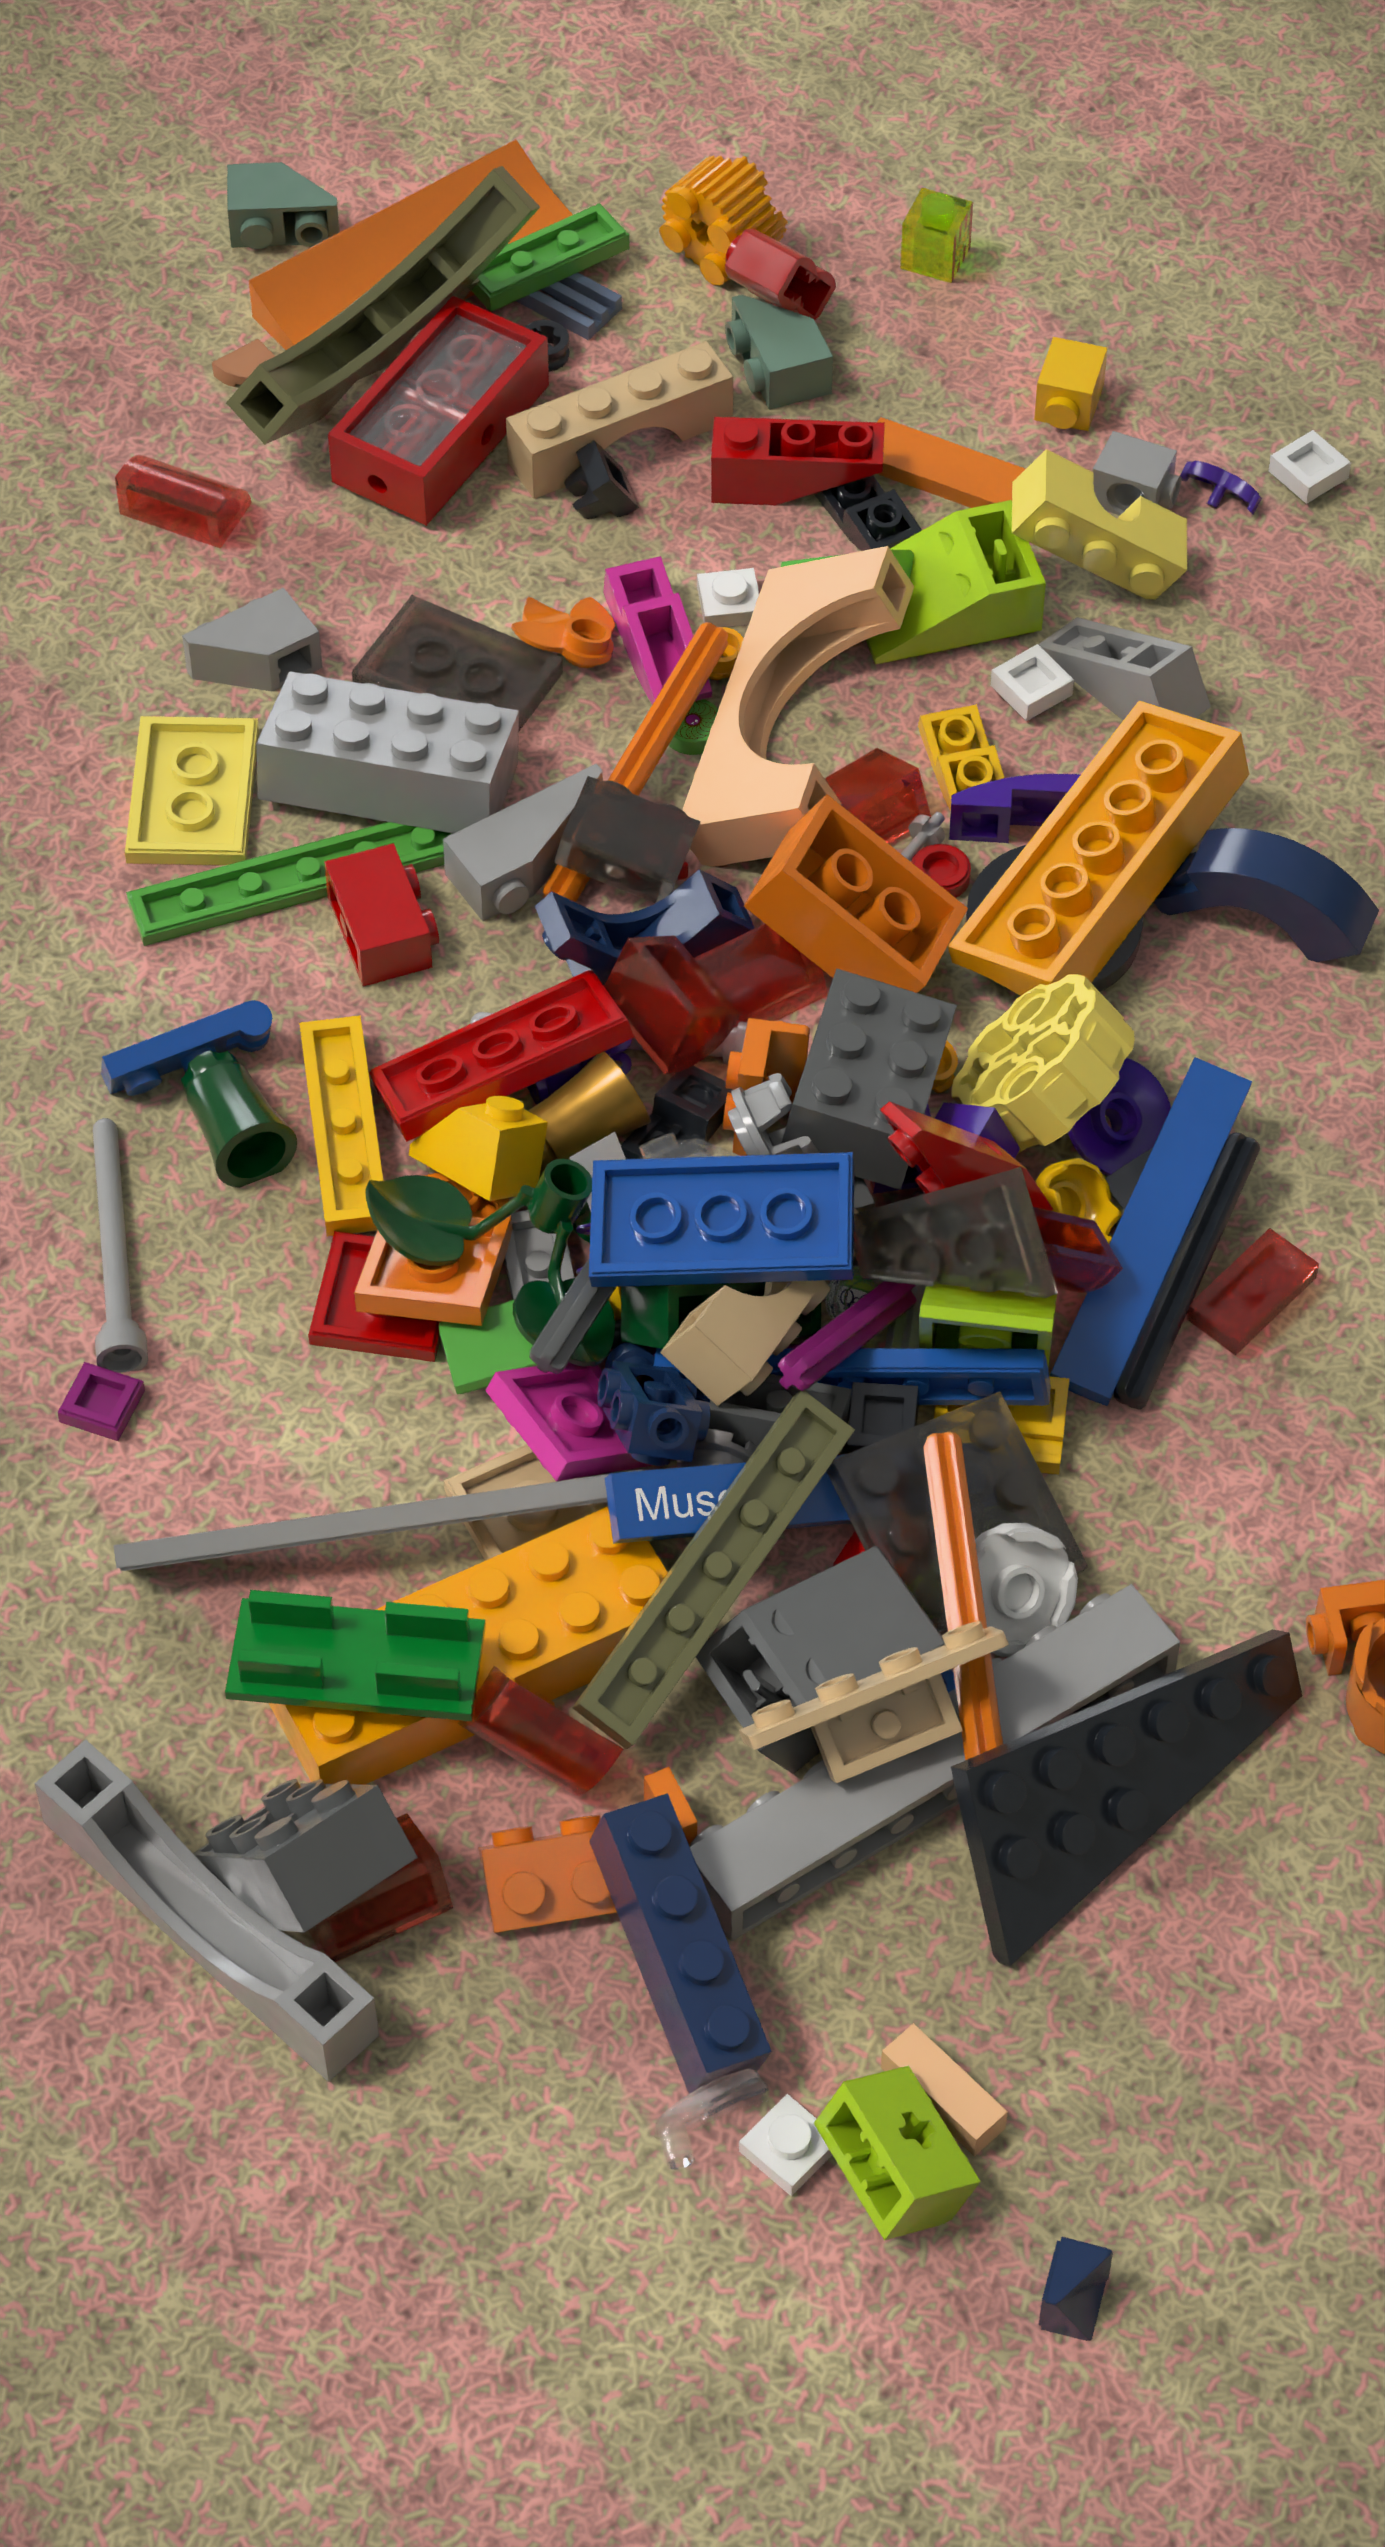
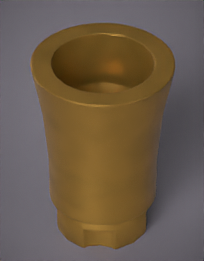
M606 1052L596 1055L573 1078L529 1110V1112L548 1122L540 1177L546 1166L553 1160H570V1157L613 1132L619 1137L650 1123L649 1114L636 1090L619 1066Z

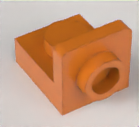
M1385 1580L1320 1588L1315 1614L1307 1615L1306 1633L1312 1655L1323 1654L1328 1676L1342 1673L1348 1646L1347 1638L1351 1637L1353 1641L1357 1642L1361 1632L1369 1623L1374 1620V1624L1385 1617Z

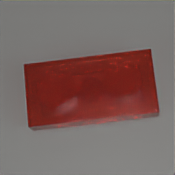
M1269 1228L1192 1301L1186 1319L1234 1355H1237L1317 1278L1319 1263Z

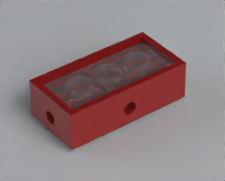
M452 296L328 433L332 482L427 526L506 436V418L528 410L548 388L547 337Z

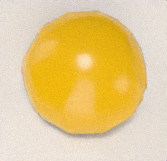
M1073 1158L1046 1167L1035 1182L1053 1210L1034 1226L1046 1245L1063 1254L1070 1255L1093 1253L1108 1248L1112 1236H1109L1110 1230L1121 1218L1122 1214L1111 1202L1109 1184L1098 1166L1080 1158Z

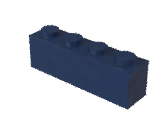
M668 1793L603 1814L589 1842L690 2098L755 2075L772 2051Z

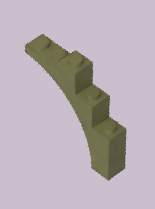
M503 166L493 169L435 231L371 289L311 335L281 354L259 364L229 398L226 404L264 445L319 421L329 413L357 380L385 369L413 336L430 322L452 296L463 300L479 283L480 280L477 277L537 212L540 206Z

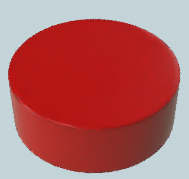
M933 844L922 848L914 855L912 863L955 898L962 895L968 888L971 864L966 854L960 849L947 844Z

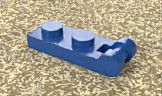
M252 1000L102 1056L101 1075L110 1095L124 1089L128 1096L145 1093L157 1087L162 1082L160 1076L180 1068H183L186 1073L188 1063L198 1055L209 1050L217 1053L226 1052L237 1047L247 1052L261 1050L269 1041L273 1019L272 1013L268 1006L260 1001Z

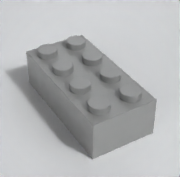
M289 671L256 743L258 799L456 833L501 810L518 764L519 710L496 707L488 703H472L443 698L429 693L419 694L384 688L371 683L361 684L326 678L312 673L303 674Z

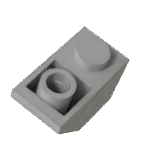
M284 588L262 598L254 599L247 605L216 620L201 624L196 629L182 635L187 673L192 679L273 692L283 686L289 671L307 674L322 668L319 631Z

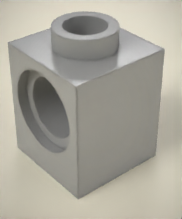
M1113 431L1092 470L1094 472V492L1099 503L1106 511L1121 515L1132 503L1142 496L1171 510L1177 500L1182 482L1181 476L1175 475L1177 450Z

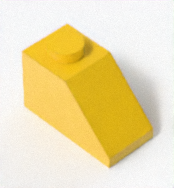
M492 1096L487 1098L486 1103L461 1107L410 1143L409 1156L488 1201L515 1197L523 1185L535 1188L539 1181L548 1122L525 1110L524 1104L515 1098Z

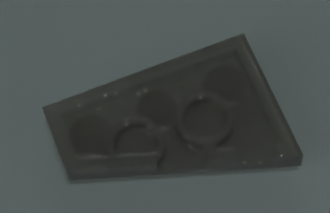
M1021 1167L854 1213V1252L862 1279L934 1286L936 1284L971 1287V1290L984 1292H995L998 1290L1025 1293V1296L1042 1298L1058 1293Z

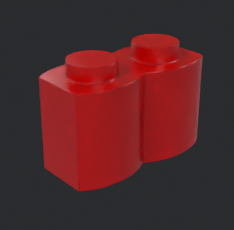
M756 229L744 230L742 235L737 236L732 241L727 250L725 271L731 280L746 287L750 293L772 305L813 318L814 320L821 315L836 288L835 278L831 273L816 266L810 258Z

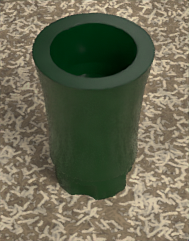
M209 1050L198 1055L188 1063V1070L181 1078L182 1086L187 1095V1103L197 1119L209 1146L218 1178L226 1185L240 1188L282 1172L295 1155L297 1137L294 1131L267 1102L248 1070L240 1065L237 1058L229 1051L217 1053Z

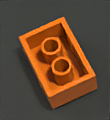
M828 794L788 830L744 904L746 909L832 978L837 968L918 993L926 986L968 910L964 904Z

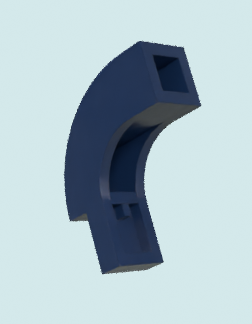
M1242 828L1207 830L1197 852L1188 855L1153 902L1161 913L1167 915L1216 906H1232L1256 912L1280 926L1293 939L1306 958L1314 962L1360 955L1379 912V909L1363 888L1345 870L1324 855L1301 843L1276 834Z
M700 869L667 897L651 906L624 914L595 912L553 891L535 905L545 930L542 933V937L549 950L556 957L567 962L573 977L585 971L593 970L608 993H628L701 973L727 958L757 933L749 913L744 907V902L738 889Z

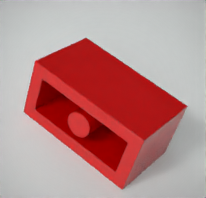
M394 843L324 861L327 897L363 987L433 968L431 946L439 944L437 924L430 908L420 909L417 900L421 899V890L416 871L412 864L403 866Z

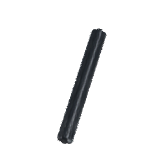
M1237 1132L1229 1135L1116 1385L1114 1397L1118 1402L1135 1409H1142L1146 1406L1260 1151V1145L1255 1139Z

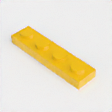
M361 1015L301 1022L299 1026L327 1237L333 1236L334 1231L352 1234L377 1231L378 1229L374 1225L368 1210L365 1189L369 1180L383 1181Z

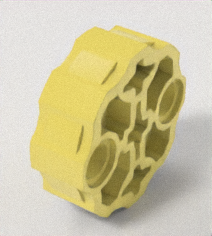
M1068 974L1058 982L1049 985L1039 984L1017 998L1001 1017L987 1025L968 1049V1057L963 1068L953 1080L952 1098L958 1104L996 1108L1020 1147L1018 1154L1026 1148L1038 1144L1046 1146L1068 1133L1085 1113L1099 1105L1110 1093L1119 1080V1071L1124 1060L1133 1050L1135 1041L1134 1031L1123 1020L1124 1017L1085 976Z

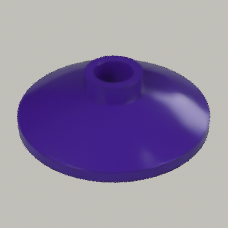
M1126 1058L1119 1071V1080L1110 1093L1099 1105L1085 1113L1068 1134L1079 1155L1085 1161L1098 1166L1102 1174L1109 1176L1154 1147L1169 1114L1171 1105L1164 1088L1157 1078L1143 1065ZM1105 1115L1109 1118L1111 1122V1128L1109 1127L1106 1121Z

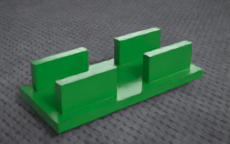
M250 1590L249 1599L242 1598L225 1696L229 1700L472 1721L486 1628L485 1619L469 1618L468 1609L386 1602L385 1611L333 1606L332 1597Z

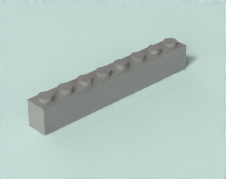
M1132 1584L1112 1596L1104 1593L1093 1598L1083 1607L1077 1617L1058 1628L1051 1625L1041 1629L1029 1639L1023 1649L1004 1660L1001 1658L992 1659L1003 1744L1176 1671L1180 1647L1179 1639ZM956 1689L948 1694L960 1722ZM962 1732L839 1783L831 1780L824 1760H821L808 1770L800 1782L781 1793L771 1791L762 1795L752 1803L743 1816L724 1827L722 1825H714L698 1834L689 1847L722 1929L731 1941L735 1940L958 1805L959 1802L951 1766L965 1761Z

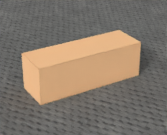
M914 2023L882 2050L881 2069L888 2071L909 2065L924 2091L932 2100L934 2107L952 2136L974 2157L1006 2129L1008 2111Z

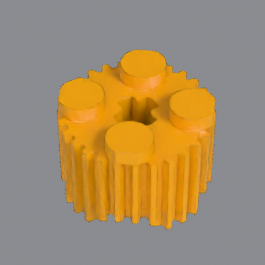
M709 156L665 192L666 196L662 199L664 202L662 210L665 212L663 219L666 222L660 226L659 233L665 245L675 253L684 251L685 257L687 259L691 258L695 264L699 265L702 275L712 285H723L728 280H731L725 271L726 253L732 241L737 236L742 235L744 230L753 228L777 241L783 239V234L787 231L784 226L788 222L783 217L782 211L780 210L774 214L776 207L770 204L771 197L764 193V187L768 185L764 177L765 173L763 170L758 171L754 162L748 163L745 156L736 158L733 162L728 157L724 160L722 156L716 158Z

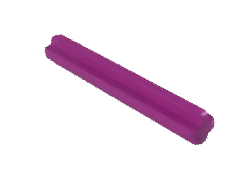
M891 1275L783 1357L778 1364L779 1369L784 1375L779 1380L781 1385L787 1390L793 1386L803 1392L809 1389L915 1305L917 1299L911 1291L916 1286L914 1281L909 1277L901 1281L896 1276Z

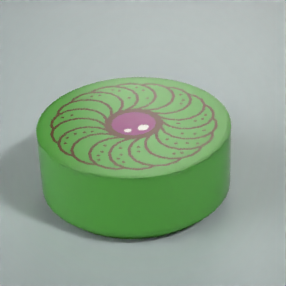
M705 699L695 701L669 746L675 751L687 755L703 754L718 708Z

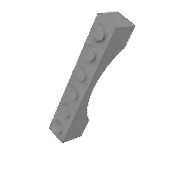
M84 1740L34 1783L44 1823L328 2082L379 2036L374 1997L326 1954L309 1948L278 1930L236 1897L174 1834L133 1781L87 1740Z

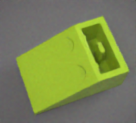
M1012 500L955 511L890 548V550H912L914 559L910 580L914 585V589L901 628L866 639V642L876 665L1041 631L1046 582L1030 543L1012 534Z

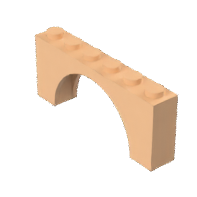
M888 546L768 570L676 826V830L683 842L689 846L702 865L714 867L773 857L788 830L826 794L840 805L842 804L814 763L788 765L766 760L767 744L774 723L781 710L795 691L815 671L833 657L859 642L901 628L914 585Z

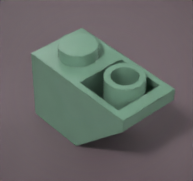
M284 163L227 164V211L231 248L249 247L252 249H262L267 246L286 245L312 247L340 232L337 198Z
M745 295L732 297V321L725 324L727 343L733 355L742 354L745 360L744 373L748 387L752 393L760 391L769 410L832 394L833 355L813 318Z

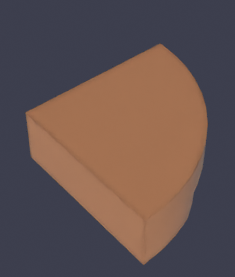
M256 339L213 361V376L231 387H236L237 384L242 385L259 364L275 357V355L259 339Z

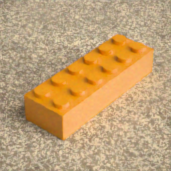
M607 1506L393 1601L395 1603L468 1609L469 1618L485 1619L486 1628L472 1721L268 1704L311 1782L322 1779L324 1784H335L348 1780L350 1784L366 1785L590 1683L668 1572L649 1541L613 1544L609 1508ZM384 1605V1606H382V1607H380V1608H377V1609H375V1610H384V1611H385L386 1605Z

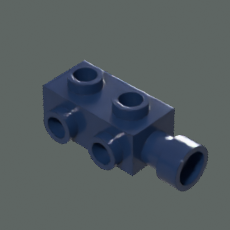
M627 1342L616 1346L609 1353L605 1362V1368L600 1375L597 1401L599 1407H603V1411L610 1421L611 1428L615 1430L627 1453H630L639 1462L655 1466L669 1465L671 1459L692 1462L696 1441H704L708 1433L710 1424L709 1403L696 1400L697 1387L690 1380L682 1379L676 1369L654 1366L655 1356L647 1346ZM646 1375L641 1381L638 1382L636 1380L637 1376Z

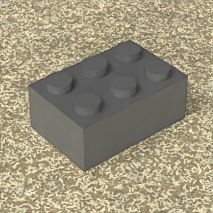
M836 968L781 1144L802 1136H808L820 1153L853 1152L855 1163L854 1176L901 1190L908 1164L888 1142L887 1138L895 1131L880 1109L890 1101L925 1114L957 1005Z

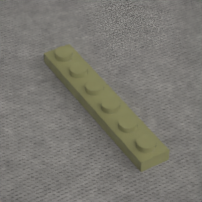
M806 1391L796 1393L572 1709L624 1749L633 1746L855 1429Z

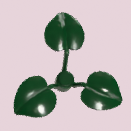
M569 1159L551 1161L546 1166L535 1188L523 1185L516 1197L474 1226H468L472 1219V1211L467 1199L456 1187L441 1179L410 1175L386 1181L369 1180L366 1186L365 1195L369 1213L374 1225L386 1242L404 1257L432 1266L456 1263L464 1250L463 1239L477 1240L521 1207L527 1206L529 1218L538 1230L548 1234H556L547 1276L549 1282L535 1280L524 1284L513 1302L515 1324L524 1338L532 1345L576 1279L571 1278L562 1281L561 1266L567 1241L573 1229L576 1232L578 1226L591 1223V1210L587 1199L592 1192V1177L582 1165ZM577 1233L583 1240L590 1243V1235ZM609 1300L569 1363L582 1367H595L602 1363L609 1354L615 1334V1319Z

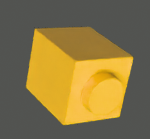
M1053 337L1037 382L1034 420L1049 423L1051 426L1059 429L1074 428L1089 431L1104 387L1108 348Z

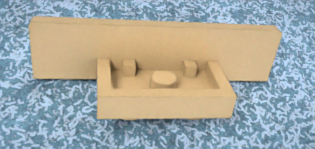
M981 1621L968 1623L942 1635L945 1643L944 1646L920 1655L917 1647H913L883 1658L879 1661L882 1671L857 1681L854 1673L828 1680L815 1688L818 1695L817 1698L796 1707L792 1706L789 1699L765 1706L752 1713L751 1716L754 1724L738 1731L744 1744L752 1749H758L811 1727L830 1778L833 1782L839 1783L962 1732V1727L941 1673L1009 1645L1002 1630L991 1626L983 1629Z

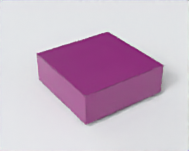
M84 1362L57 1412L59 1422L119 1441L145 1392L144 1381Z

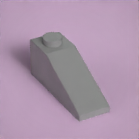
M1079 617L1038 644L1074 679V682L1122 720L1126 718L1138 701L1193 718L1198 717L1211 707L1192 646Z
M594 764L443 838L445 875L482 921L499 913L511 914L519 910L529 898L538 892L552 874L603 788V771L601 768Z

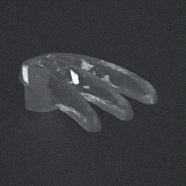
M746 2069L718 2078L688 2094L659 2117L656 2122L654 2137L661 2142L669 2169H683L694 2163L695 2157L688 2133L698 2131L711 2122L741 2109L769 2102L765 2094L768 2091L767 2084L764 2080L760 2079L756 2069Z

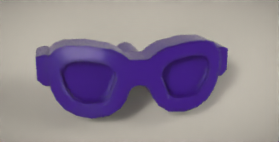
M1187 461L1180 474L1182 481H1188L1190 477L1214 485L1215 488L1207 504L1215 508L1218 507L1226 490L1249 504L1247 509L1253 515L1262 500L1259 493L1247 482L1222 468L1206 462Z

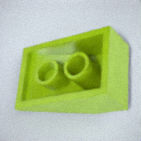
M947 1274L942 1277V1281L928 1279L920 1306L919 1349L1045 1350L1049 1370L1057 1294L1046 1293L1043 1286L1026 1281L1009 1282L1006 1284V1288L980 1285L981 1281L979 1279L964 1274Z

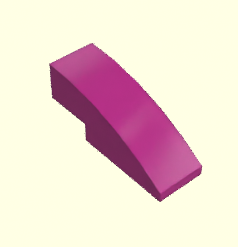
M661 556L605 569L603 590L634 672L652 705L693 638L679 593H673ZM709 679L695 701L712 697Z

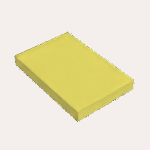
M140 717L125 846L126 863L229 865L246 860L257 756L256 743L259 736L258 718Z

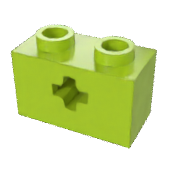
M909 2065L844 2081L813 2123L884 2241L940 2226L952 2220L981 2182L970 2165L968 2158L960 2149Z

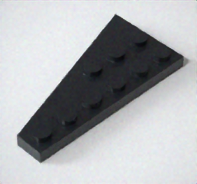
M1272 1629L951 1766L993 1956L999 1963L1007 1966L1014 1964L1303 1696L1289 1632Z

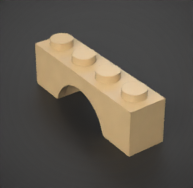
M705 341L506 418L508 464L532 498L536 499L565 487L564 482L566 478L580 466L576 452L593 440L605 450L626 434L648 427L669 429L676 433L681 441L713 430L714 417H733V375L709 343Z
M855 1208L854 1240L868 1222ZM855 1244L853 1258L859 1251V1248ZM825 1280L766 1282L764 1296H752L725 1285L689 1313L660 1353L716 1406H719L739 1390L745 1396H748L772 1372L773 1367L767 1362L772 1353L775 1356L780 1354L802 1330V1327L796 1322L799 1315L803 1314L806 1316L815 1309L827 1296L831 1287L824 1282Z

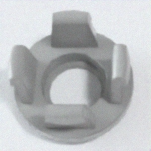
M780 1073L768 1076L770 1080L745 1091L742 1087L731 1091L736 1108L728 1111V1116L747 1156L820 1153L808 1136H802L781 1144L785 1128L769 1134L767 1128L787 1114L792 1107L789 1099L792 1090Z

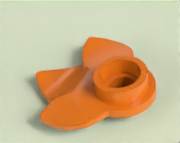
M528 597L523 609V621L515 622L511 627L513 632L528 645L544 651L561 653L570 664L580 668H592L596 665H602L612 657L614 644L611 640V634L614 631L615 622L608 611L592 597L584 598L576 603L571 609L570 614L555 610L532 597Z

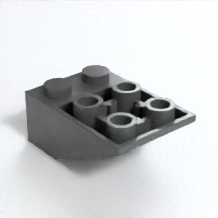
M874 1546L744 1609L706 1641L696 1658L741 1726L745 1728L754 1724L751 1716L752 1713L765 1706L789 1699L792 1706L796 1707L817 1698L818 1695L815 1688L828 1680L854 1673L856 1680L859 1681L881 1672L879 1661L889 1655L913 1647H917L920 1655L944 1646L945 1643L936 1626L878 1546ZM811 1727L757 1749L761 1754L792 1774L820 1753Z
M292 1779L278 1785L261 1798L265 1807L245 1820L242 1815H236L219 1823L206 1833L205 1836L209 1843L193 1853L236 1897L278 1930L304 1933L418 1858L378 1785L350 1784L348 1780L335 1784H324L322 1779L300 1784L297 1779Z

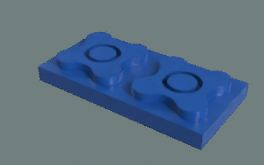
M853 1152L594 1160L589 1254V1280L591 1287L853 1280L855 1165Z

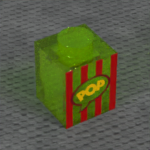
M922 187L902 223L900 269L952 283L971 248L973 202Z

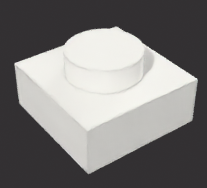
M1312 430L1272 454L1269 472L1307 504L1349 478L1351 462Z
M754 568L697 574V589L704 623L710 622L716 627L749 625L759 597Z
M1038 644L991 670L990 686L1026 721L1073 695L1074 679Z
M788 2094L739 2141V2152L790 2196L832 2156V2153L813 2124L817 2118Z

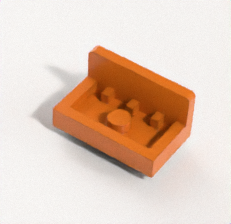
M748 1018L742 1052L730 1051L726 1089L735 1090L738 1087H742L745 1091L770 1080L768 1076L780 1073L792 1090L789 1099L793 1104L808 1058L810 1028L806 1025L783 1021ZM729 1092L727 1093L723 1130L734 1131L728 1111L736 1108L732 1094ZM734 1131L732 1156H747Z
M600 1815L559 1821L561 1834L537 1838L533 1836L532 1826L491 1832L493 1845L478 1847L480 1861L483 1865L494 1933L617 1912L589 1842L601 1820Z

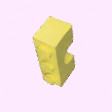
M1047 449L1012 482V534L1145 599L1156 600L1187 571L1186 518L1142 496L1132 503L1118 518H1115L1102 507L1095 495L1094 472Z

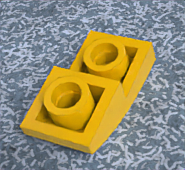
M977 704L920 715L918 729L942 795L950 811L953 794L986 782L1004 779L995 745L989 746Z

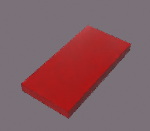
M588 970L379 1065L368 1073L378 1095L404 1139L408 1142L423 1135L458 1108L486 1103L487 1098L492 1096H508L635 1037L628 1019L593 970Z

